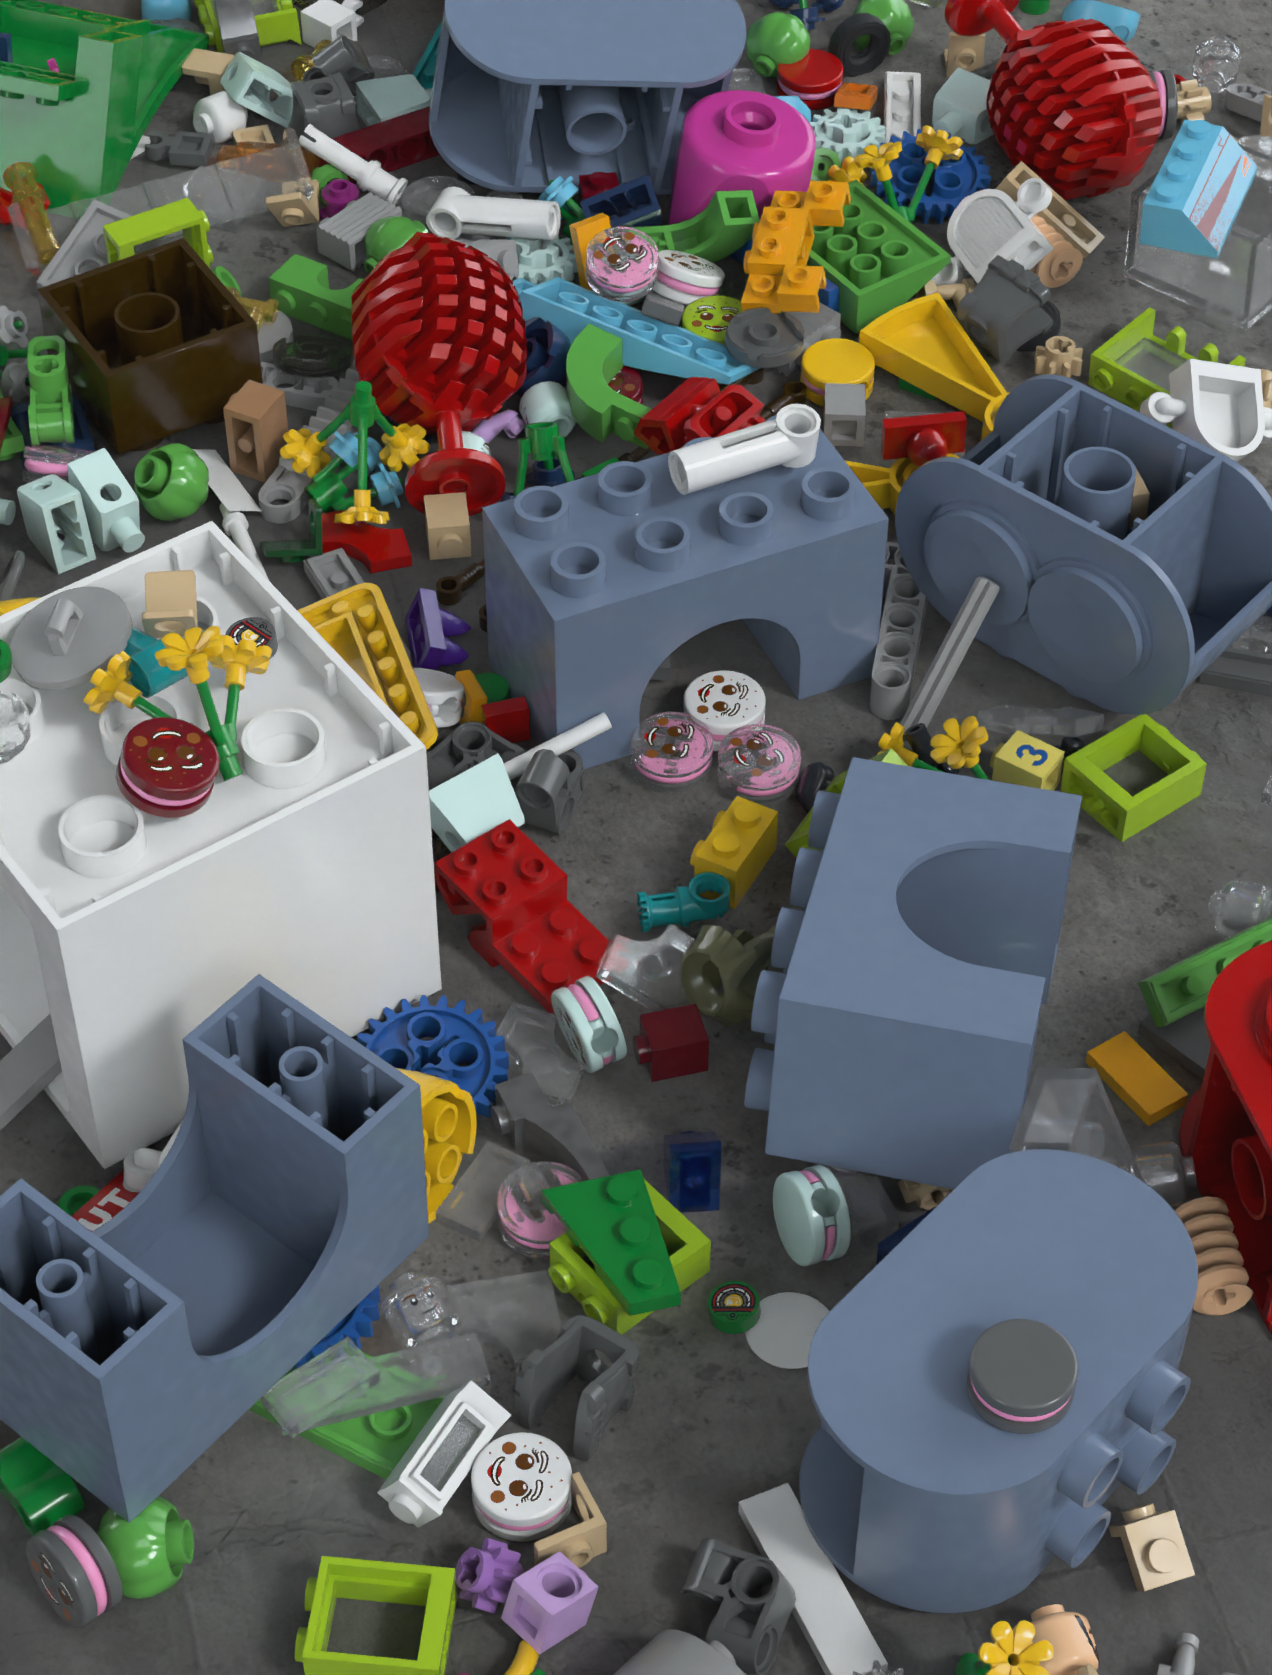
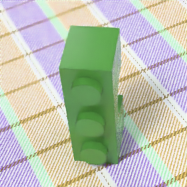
M294 254L269 277L271 307L288 316L352 340L351 296L363 279L359 278L345 289L331 290L329 289L327 265Z

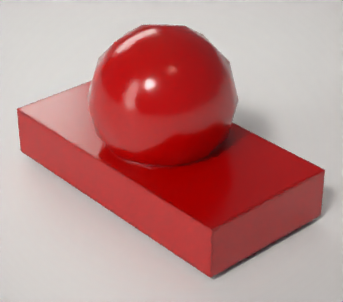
M964 411L882 419L881 454L883 460L910 458L912 463L920 467L933 459L946 457L947 454L964 452L967 425Z

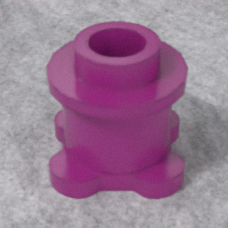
M336 179L327 184L321 192L322 198L326 202V208L320 210V220L333 217L345 209L350 201L357 200L359 197L358 187L345 179Z

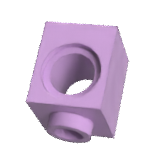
M559 1551L513 1579L501 1619L536 1652L541 1654L586 1625L599 1586L583 1570L579 1569Z

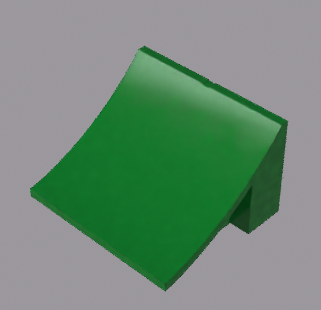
M0 0V33L11 34L13 63L0 61V187L23 197L31 184L36 181L42 184L50 201L47 211L48 215L77 221L80 220L94 199L110 206L119 182L142 135L167 94L183 74L182 65L194 48L208 49L209 34L153 24L149 19L133 20L36 0ZM54 57L60 71H51L47 60Z

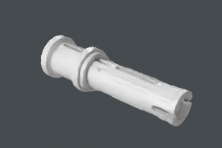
M312 124L305 128L304 132L316 139V142L314 143L301 135L298 141L299 146L304 147L356 180V186L362 192L372 191L374 195L377 194L379 198L383 197L390 204L394 203L395 205L407 186L408 180L405 178L397 179L381 168V163L377 160L365 161L316 129Z

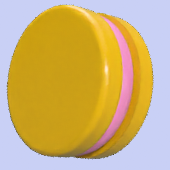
M831 338L812 344L805 350L801 359L800 382L806 385V397L811 402L824 407L825 383L865 384V400H867L873 391L875 360L872 353L864 345L853 340Z

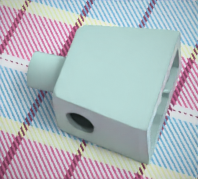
M241 52L236 53L223 74L220 84L236 103L288 129L293 109L291 83L274 69ZM271 89L278 95V98L273 102L269 99Z
M958 67L935 95L932 115L933 129L936 131L938 129L944 130L947 133H951V137L963 138L969 144H977L993 135L994 133L988 121L986 105L990 80Z
M411 74L355 82L357 112L367 127L428 107L431 103L433 88L424 90L416 77Z
M103 448L68 463L69 484L81 493L92 541L101 551L108 552L119 546L125 552H133L139 549L145 541V536L140 531L139 500L107 450Z
M56 474L47 475L17 489L28 537L58 575L96 559L81 493L78 489ZM57 533L63 534L65 539L62 541L57 536Z
M499 753L429 790L431 828L451 852L509 819L518 828L525 824L523 812Z

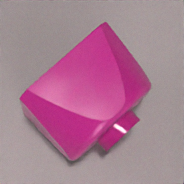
M721 91L705 96L695 102L683 118L674 154L668 225L686 221L701 213L709 205L716 191L752 190L759 219H761L764 207H770L775 190L807 192L812 175L816 143L814 130L808 120L788 103L771 95L755 91Z

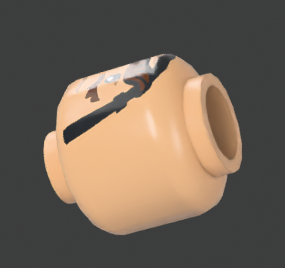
M1060 1604L1048 1605L1031 1613L1032 1622L1030 1623L1035 1627V1635L1032 1642L1048 1640L1053 1646V1657L1050 1660L1040 1662L1039 1665L1045 1668L1050 1675H1078L1077 1670L1087 1664L1092 1665L1095 1670L1099 1668V1654L1089 1622L1085 1616L1077 1612H1065L1063 1605Z

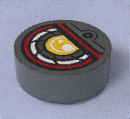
M249 617L241 619L232 624L225 634L234 639L235 645H238L240 640H251L257 643L256 647L269 646L272 649L270 659L276 654L278 649L274 626L262 618Z

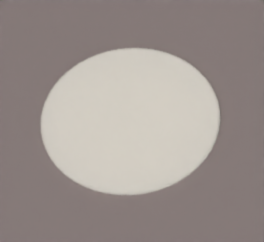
M778 1293L761 1300L760 1318L753 1328L745 1332L746 1339L753 1352L763 1361L776 1367L786 1369L808 1367L811 1341L816 1329L829 1313V1310L818 1300L801 1293Z

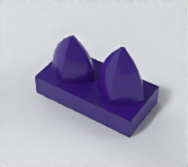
M419 588L405 617L413 667L437 671L439 666L447 667L465 661L469 658V654L460 645L446 637L464 634L471 630V626L455 614L439 608L436 591Z

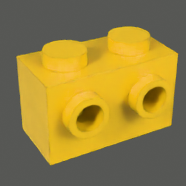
M736 796L726 811L721 810L717 814L712 831L705 841L699 840L693 849L690 864L694 866V877L705 872L724 876L730 883V907L733 909L738 906L776 850L778 811ZM715 891L699 893L700 896L711 900L721 896Z

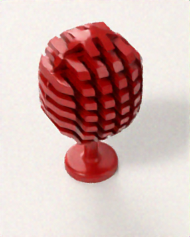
M948 0L944 16L947 25L954 33L964 37H973L984 34L994 28L1007 44L996 64L995 73L992 74L986 105L988 121L994 136L1015 167L1022 161L1064 200L1081 196L1090 198L1100 194L1111 193L1118 187L1129 185L1135 177L1141 174L1146 165L1145 162L1151 155L1159 136L1163 111L1162 107H1160L1158 89L1155 82L1151 79L1150 73L1138 61L1137 55L1124 46L1127 44L1102 22L1094 19L1085 20L1083 18L1068 22L1066 20L1051 21L1024 31L1011 15L1020 0Z
M416 232L401 248L393 250L386 255L355 288L351 296L352 344L355 367L359 375V382L366 381L371 383L372 396H374L375 404H377L380 412L387 417L392 415L390 418L399 424L407 423L409 426L418 424L426 430V434L438 437L439 451L428 454L418 460L406 475L405 493L409 503L416 510L425 514L424 495L465 492L468 515L472 516L481 513L482 507L496 504L505 492L506 482L503 468L496 459L484 452L464 448L462 431L470 432L484 419L489 420L503 407L502 404L523 385L527 377L525 318L523 319L521 301L518 303L519 297L515 285H512L511 277L497 261L490 257L488 258L487 254L470 245L465 248L466 244L448 237L441 238L434 234Z

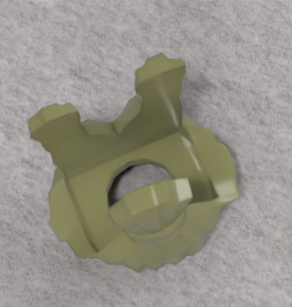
M702 925L696 941L687 947L681 958L680 983L690 1004H697L699 1012L727 1027L731 1024H741L742 1021L747 1020L752 1014L755 992L761 971L767 970L771 964L776 925L770 928L769 931L756 937L749 934L745 929H737L732 934L721 926ZM721 982H723L725 994L718 991Z

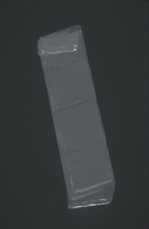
M288 128L284 129L282 145L280 147L236 159L221 161L207 167L163 179H155L144 182L141 185L89 199L78 200L64 206L27 216H22L18 202L12 203L11 206L7 207L9 222L27 274L31 273L32 277H35L44 272L94 199L133 216L188 197L198 210L205 212L210 228L270 212L265 205L266 197L301 192L310 201L314 188L295 129ZM183 230L162 236L156 243L183 236Z

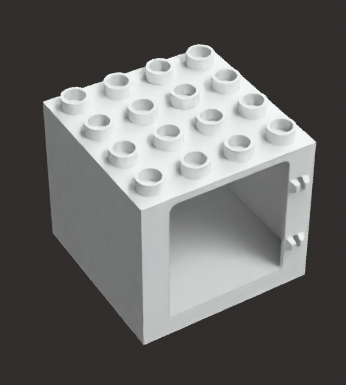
M213 521L0 616V639L10 647L11 639L17 626L38 604L55 594L69 589L89 586L100 587L116 593L124 601L132 617V628H137L145 633L142 623V612H146L145 574L159 571L193 570L196 576L198 627L202 628V633L211 626H217L220 628L221 635H225L228 628L235 622L244 618L258 617L269 621L274 626L278 642L277 652L269 660L267 671L264 674L246 673L245 688L239 693L236 719L237 740L235 742L240 751L236 758L243 774L224 782L218 770L211 796L206 804L190 815L177 818L158 817L136 808L121 793L116 780V768L126 735L134 726L145 720L152 719V717L136 707L130 709L118 700L110 702L101 714L90 711L89 705L83 703V699L88 691L96 687L90 681L66 689H41L26 683L18 675L12 664L10 675L0 683V1032L11 1047L14 1048L49 1014L51 1015L62 1072L44 1090L104 1169L123 1160L129 1153L140 1148H146L175 1132L184 1118L189 1094L188 1074L182 1039L258 974L350 1037L368 1029V1020L370 1018L380 1022L385 1020L383 1008L388 1007L395 1013L402 1011V999H406L413 1005L420 1001L421 995L428 997L442 989L426 746ZM208 661L210 677L207 683L220 723L224 725L228 689L224 687L226 671L213 667L211 662ZM188 676L150 698L142 696V698L171 717L192 723L204 732L210 730L196 684L191 683Z

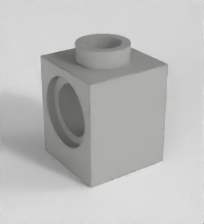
M825 383L823 433L833 446L863 447L866 416L865 384Z

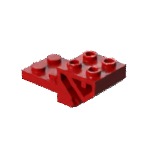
M690 377L639 420L633 434L657 455H662L680 449L687 442L696 438H715L763 423L766 420L760 416L764 404L742 385L731 384L720 392L715 378Z
M510 819L434 863L435 882L452 915L469 914L471 916L473 914H480L485 919L473 926L471 931H469L470 934L467 936L471 947L492 968L500 964L551 1016L555 1014L551 1001L553 991L562 987L567 988L569 985L575 984L576 980L585 976H590L600 986L626 970L627 957L567 900L568 875Z

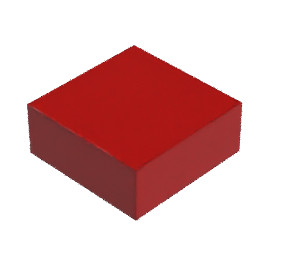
M525 696L481 705L482 724L511 743L530 740L529 707Z

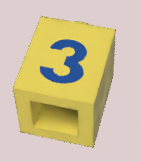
M1017 730L1006 744H998L991 756L990 767L993 768L992 781L1054 791L1060 784L1065 751Z

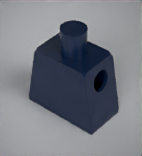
M648 174L580 201L586 219L600 213L609 216L613 237L622 236L626 227L662 226L661 209ZM617 240L615 241L614 247L621 245Z

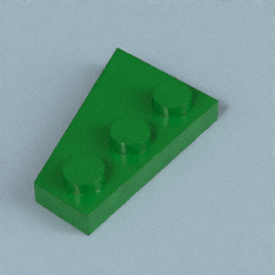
M641 1169L541 1190V1203L550 1214L555 1213L565 1226L566 1235L576 1247L580 1246L595 1265L597 1275L629 1316L681 1305L679 1285Z

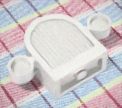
M1030 178L1020 186L1016 202L1005 192L997 189H984L965 197L954 210L947 228L948 243L955 253V257H951L950 263L935 275L932 280L936 285L961 283L962 279L970 273L974 280L979 283L988 269V264L997 255L1008 261L1011 259L1023 265L1025 270L1033 268L1054 249L1031 220L1033 216L1046 209L1052 199L1051 189L1041 179Z
M1189 359L1169 374L1170 396L1164 392H1156L1145 399L1140 406V413L1163 425H1167L1172 421L1173 430L1236 462L1254 451L1260 443L1263 444L1272 440V409L1263 406L1261 369Z

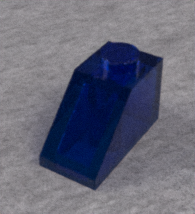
M686 1131L679 1134L664 1135L663 1166L667 1200L681 1213L717 1211L720 1208L722 1148L721 1141L714 1131L699 1133Z

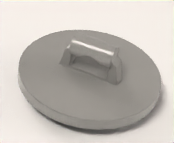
M78 587L55 594L33 608L17 626L10 643L12 664L18 675L26 683L37 688L59 690L83 684L91 680L97 669L107 670L110 659L125 650L127 641L132 633L131 614L124 601L116 593L105 588Z

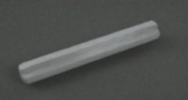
M980 576L975 579L900 722L905 727V731L919 723H924L927 728L999 592V586L990 579Z

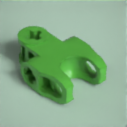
M58 335L34 337L28 343L27 354L30 381L28 417L32 446H40L41 442L59 443L66 441L67 444L75 443L73 398L68 378L65 341ZM45 349H54L59 352L58 355L37 356L38 352Z

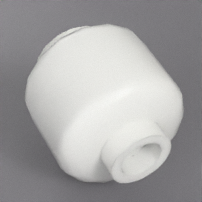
M221 91L200 99L196 103L193 112V125L196 132L213 134L214 144H220L233 139V131L246 128L248 119L247 108L236 103L227 91Z

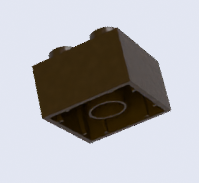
M184 238L37 289L44 335H58L65 341L68 378L72 394L118 454L129 450H149L160 444L164 437L201 423L215 424L225 421L223 407L234 393H237L248 380L263 384L256 322ZM47 349L48 355L59 354L57 350Z

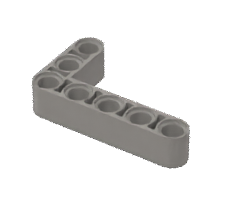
M887 542L882 599L886 600L879 632V644H877L872 669L869 706L871 712L878 718L896 720L903 717L909 707L928 600L909 573L898 543Z

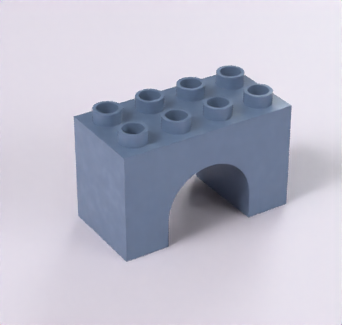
M777 415L770 417L766 421L776 419ZM821 429L819 431L815 458L804 467L791 468L780 464L686 495L681 494L672 481L668 466L669 453L638 462L620 461L605 466L598 474L554 487L533 486L521 491L516 498L482 507L489 666L495 674L501 675L509 685L510 699L525 696L529 707L530 733L537 745L604 712L612 728L572 748L582 758L583 770L639 752L640 704L645 688L657 668L674 650L690 638L713 626L733 620L742 619L798 700L872 677L877 644H879L889 518ZM713 437L696 438L687 442L683 447L706 441Z
M852 757L841 794L818 790L810 821L808 847L824 851L803 847L799 849L791 885L790 905L802 907V910L781 908L773 939L771 966L784 970L783 973L767 970L761 971L752 1009L751 1031L764 1033V1042L775 1044L774 1051L755 1048L745 1091V1108L769 1112L765 1154L955 1189L979 1166L999 1156L1018 1151L1041 1004L1047 1005L1059 945L1082 800L1081 795Z
M260 974L255 976L182 1039L189 1082L188 1102L183 1122L171 1149L156 1173L122 1211L91 1232L21 1178L0 1196V1420L129 1523L429 1237L420 1085Z

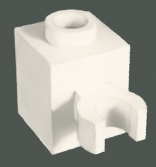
M318 0L300 11L303 42L321 50L341 35L357 41V27L364 22V18L357 15L355 11L363 6V2L360 0H344L342 4H339L333 0Z

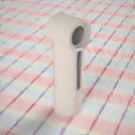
M454 186L442 190L426 217L427 226L434 235L456 239L463 233L555 240L559 233L561 222L560 208L556 201L470 196L462 188Z
M790 404L779 410L776 419L671 451L668 456V466L672 481L676 489L681 494L686 495L780 464L791 468L804 467L815 458L821 425L820 416L813 408L807 405Z

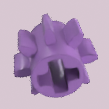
M485 1538L482 1550L470 1546L461 1555L456 1565V1583L462 1589L459 1597L471 1601L472 1608L495 1613L498 1602L506 1604L513 1579L524 1573L522 1565L518 1562L521 1557L520 1553L509 1550L506 1543L490 1538Z

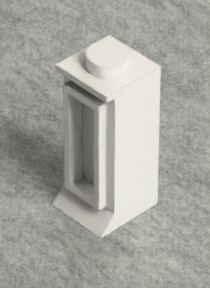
M470 1380L445 1396L377 1493L389 1503V1508L396 1517L406 1523L414 1524L418 1528L439 1517L443 1513L442 1510L472 1468L478 1454L488 1445L494 1434L508 1420L511 1414Z

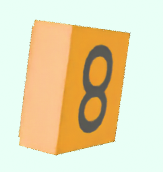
M471 670L456 671L455 679L464 686L459 723L460 725L467 722L482 724L481 705L487 704L488 698Z

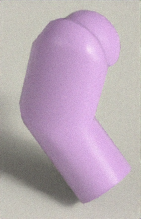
M508 409L493 415L489 420L484 419L471 433L482 437L489 444L502 430L506 432L509 438H515L525 428V422L517 416L518 412Z

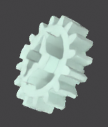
M838 107L837 112L825 109L823 116L815 114L813 115V122H809L816 137L815 149L828 148L833 150L840 158L841 164L848 156L854 158L857 155L865 154L863 148L868 145L874 144L879 149L882 142L885 143L886 128L880 125L881 119L879 117L870 119L869 111L859 114L857 109L850 110Z
M559 233L555 240L510 237V240L513 239L516 243L519 267L517 279L522 278L537 285L556 277L567 281L574 280V273L578 272L573 245H570L568 237L559 240Z

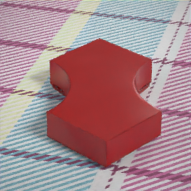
M346 510L322 514L323 554L342 548L347 556L362 562L370 574L412 566V555L403 528H379L363 521H355L353 524L334 523L335 514H340Z

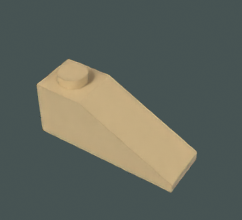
M1021 161L996 189L1005 192L1016 202L1018 200V190L1026 180L1041 178ZM1046 184L1052 191V199L1048 207L1038 212L1037 215L1042 217L1047 224L1051 225L1056 232L1060 233L1066 241H1069L1075 249H1078L1083 258L1086 259L1105 236Z

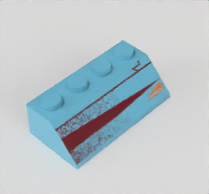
M1184 120L1143 202L1139 244L1218 258L1257 172V166L1223 126L1213 125L1204 120Z

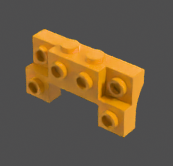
M810 181L807 192L775 190L770 207H764L760 222H755L753 226L752 248L745 252L744 272L749 274L741 300L742 311L763 307L770 309L771 314H778L781 311L819 313L818 291L819 289H825L827 282L823 266H806L815 238L813 226L843 227L845 220L842 208L843 205H850L851 202L848 182Z

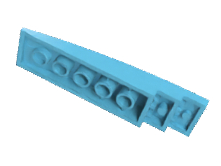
M559 277L538 285L522 278L513 281L512 285H515L518 292V303L521 301L523 319L525 318V321L534 317H540L545 322L548 320L569 338L571 345L578 334L588 324H592L623 339V365L684 378H715L717 383L728 385L761 368L738 362L728 353L725 345L703 338L679 326L645 316L640 310Z

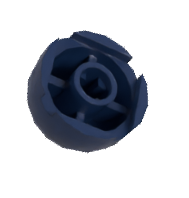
M534 317L525 321L527 377L523 385L514 394L522 398L530 387L547 381L556 382L565 387L566 360L571 346L569 338L548 320L545 322L540 317Z

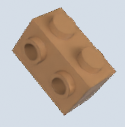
M248 380L237 393L230 397L228 403L223 407L230 469L232 472L265 483L279 466L280 448L288 444L283 438L284 433L288 431L285 391Z

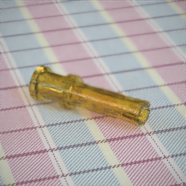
M17 162L6 168L2 176L3 181L12 191L13 196L11 200L14 209L23 214L29 234L38 253L39 261L44 265H48L60 247L44 208L46 195L44 190L37 185L35 167L28 162Z

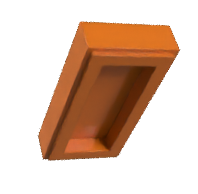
M844 82L835 93L834 107L870 110L877 100L878 87L876 85Z

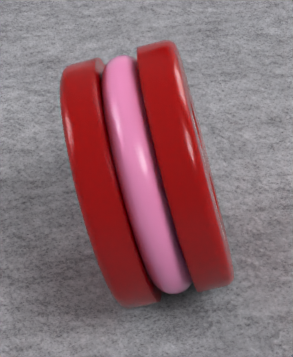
M809 49L808 54L796 63L778 64L777 95L799 96V99L810 110L828 108L834 105L835 93L843 84V64L835 55L829 52Z

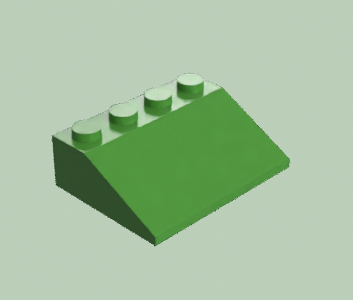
M854 180L848 183L851 196L850 205H843L842 208L845 220L843 227L813 226L815 238L807 266H823L825 277L839 287L840 321L857 334L876 318L905 304L950 263L951 255L859 181Z

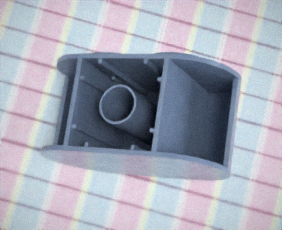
M445 0L428 117L433 143L442 158L457 173L473 183L492 190L543 193L549 186L548 182L557 179L559 176L564 180L572 176V183L579 189V175H587L594 172H616L619 185L648 174L655 195L671 194L674 154L683 118L688 109L701 98L717 92L728 91L733 69L742 57L746 42V23L743 13L736 0Z
M1052 374L1039 375L1019 384L1002 402L996 415L993 431L961 458L941 457L926 462L907 478L898 496L895 511L898 545L909 573L920 591L926 595L931 605L952 624L975 579L979 576L990 579L999 586V592L974 638L991 646L1002 657L1016 660L1063 686L1069 694L1077 698L1086 699L1109 711L1139 715L1152 713L1166 707L1272 607V498L1261 483L1247 469L1231 458L1068 377ZM1137 468L1150 493L1147 519L1142 520L1137 517L1133 521V528L1128 529Z
M1033 1149L999 1156L989 1160L969 1174L824 1317L815 1331L808 1355L809 1390L813 1404L821 1419V1428L812 1437L802 1458L799 1472V1497L804 1519L816 1543L837 1569L852 1582L882 1600L917 1611L959 1613L993 1606L1017 1595L1027 1588L1055 1556L1072 1568L1080 1565L1097 1546L1110 1523L1111 1512L1104 1508L1102 1504L1118 1486L1123 1483L1140 1495L1146 1492L1159 1478L1169 1463L1176 1447V1439L1164 1432L1165 1426L1181 1406L1191 1384V1379L1180 1372L1179 1367L1197 1292L1198 1265L1192 1240L1177 1213L1154 1189L1123 1169L1079 1153L1063 1150ZM1028 1319L1044 1323L1062 1334L1071 1344L1076 1354L1078 1377L1072 1405L1066 1416L1058 1424L1047 1430L1031 1434L1004 1431L983 1419L969 1399L967 1376L972 1348L978 1337L986 1329L1002 1321Z

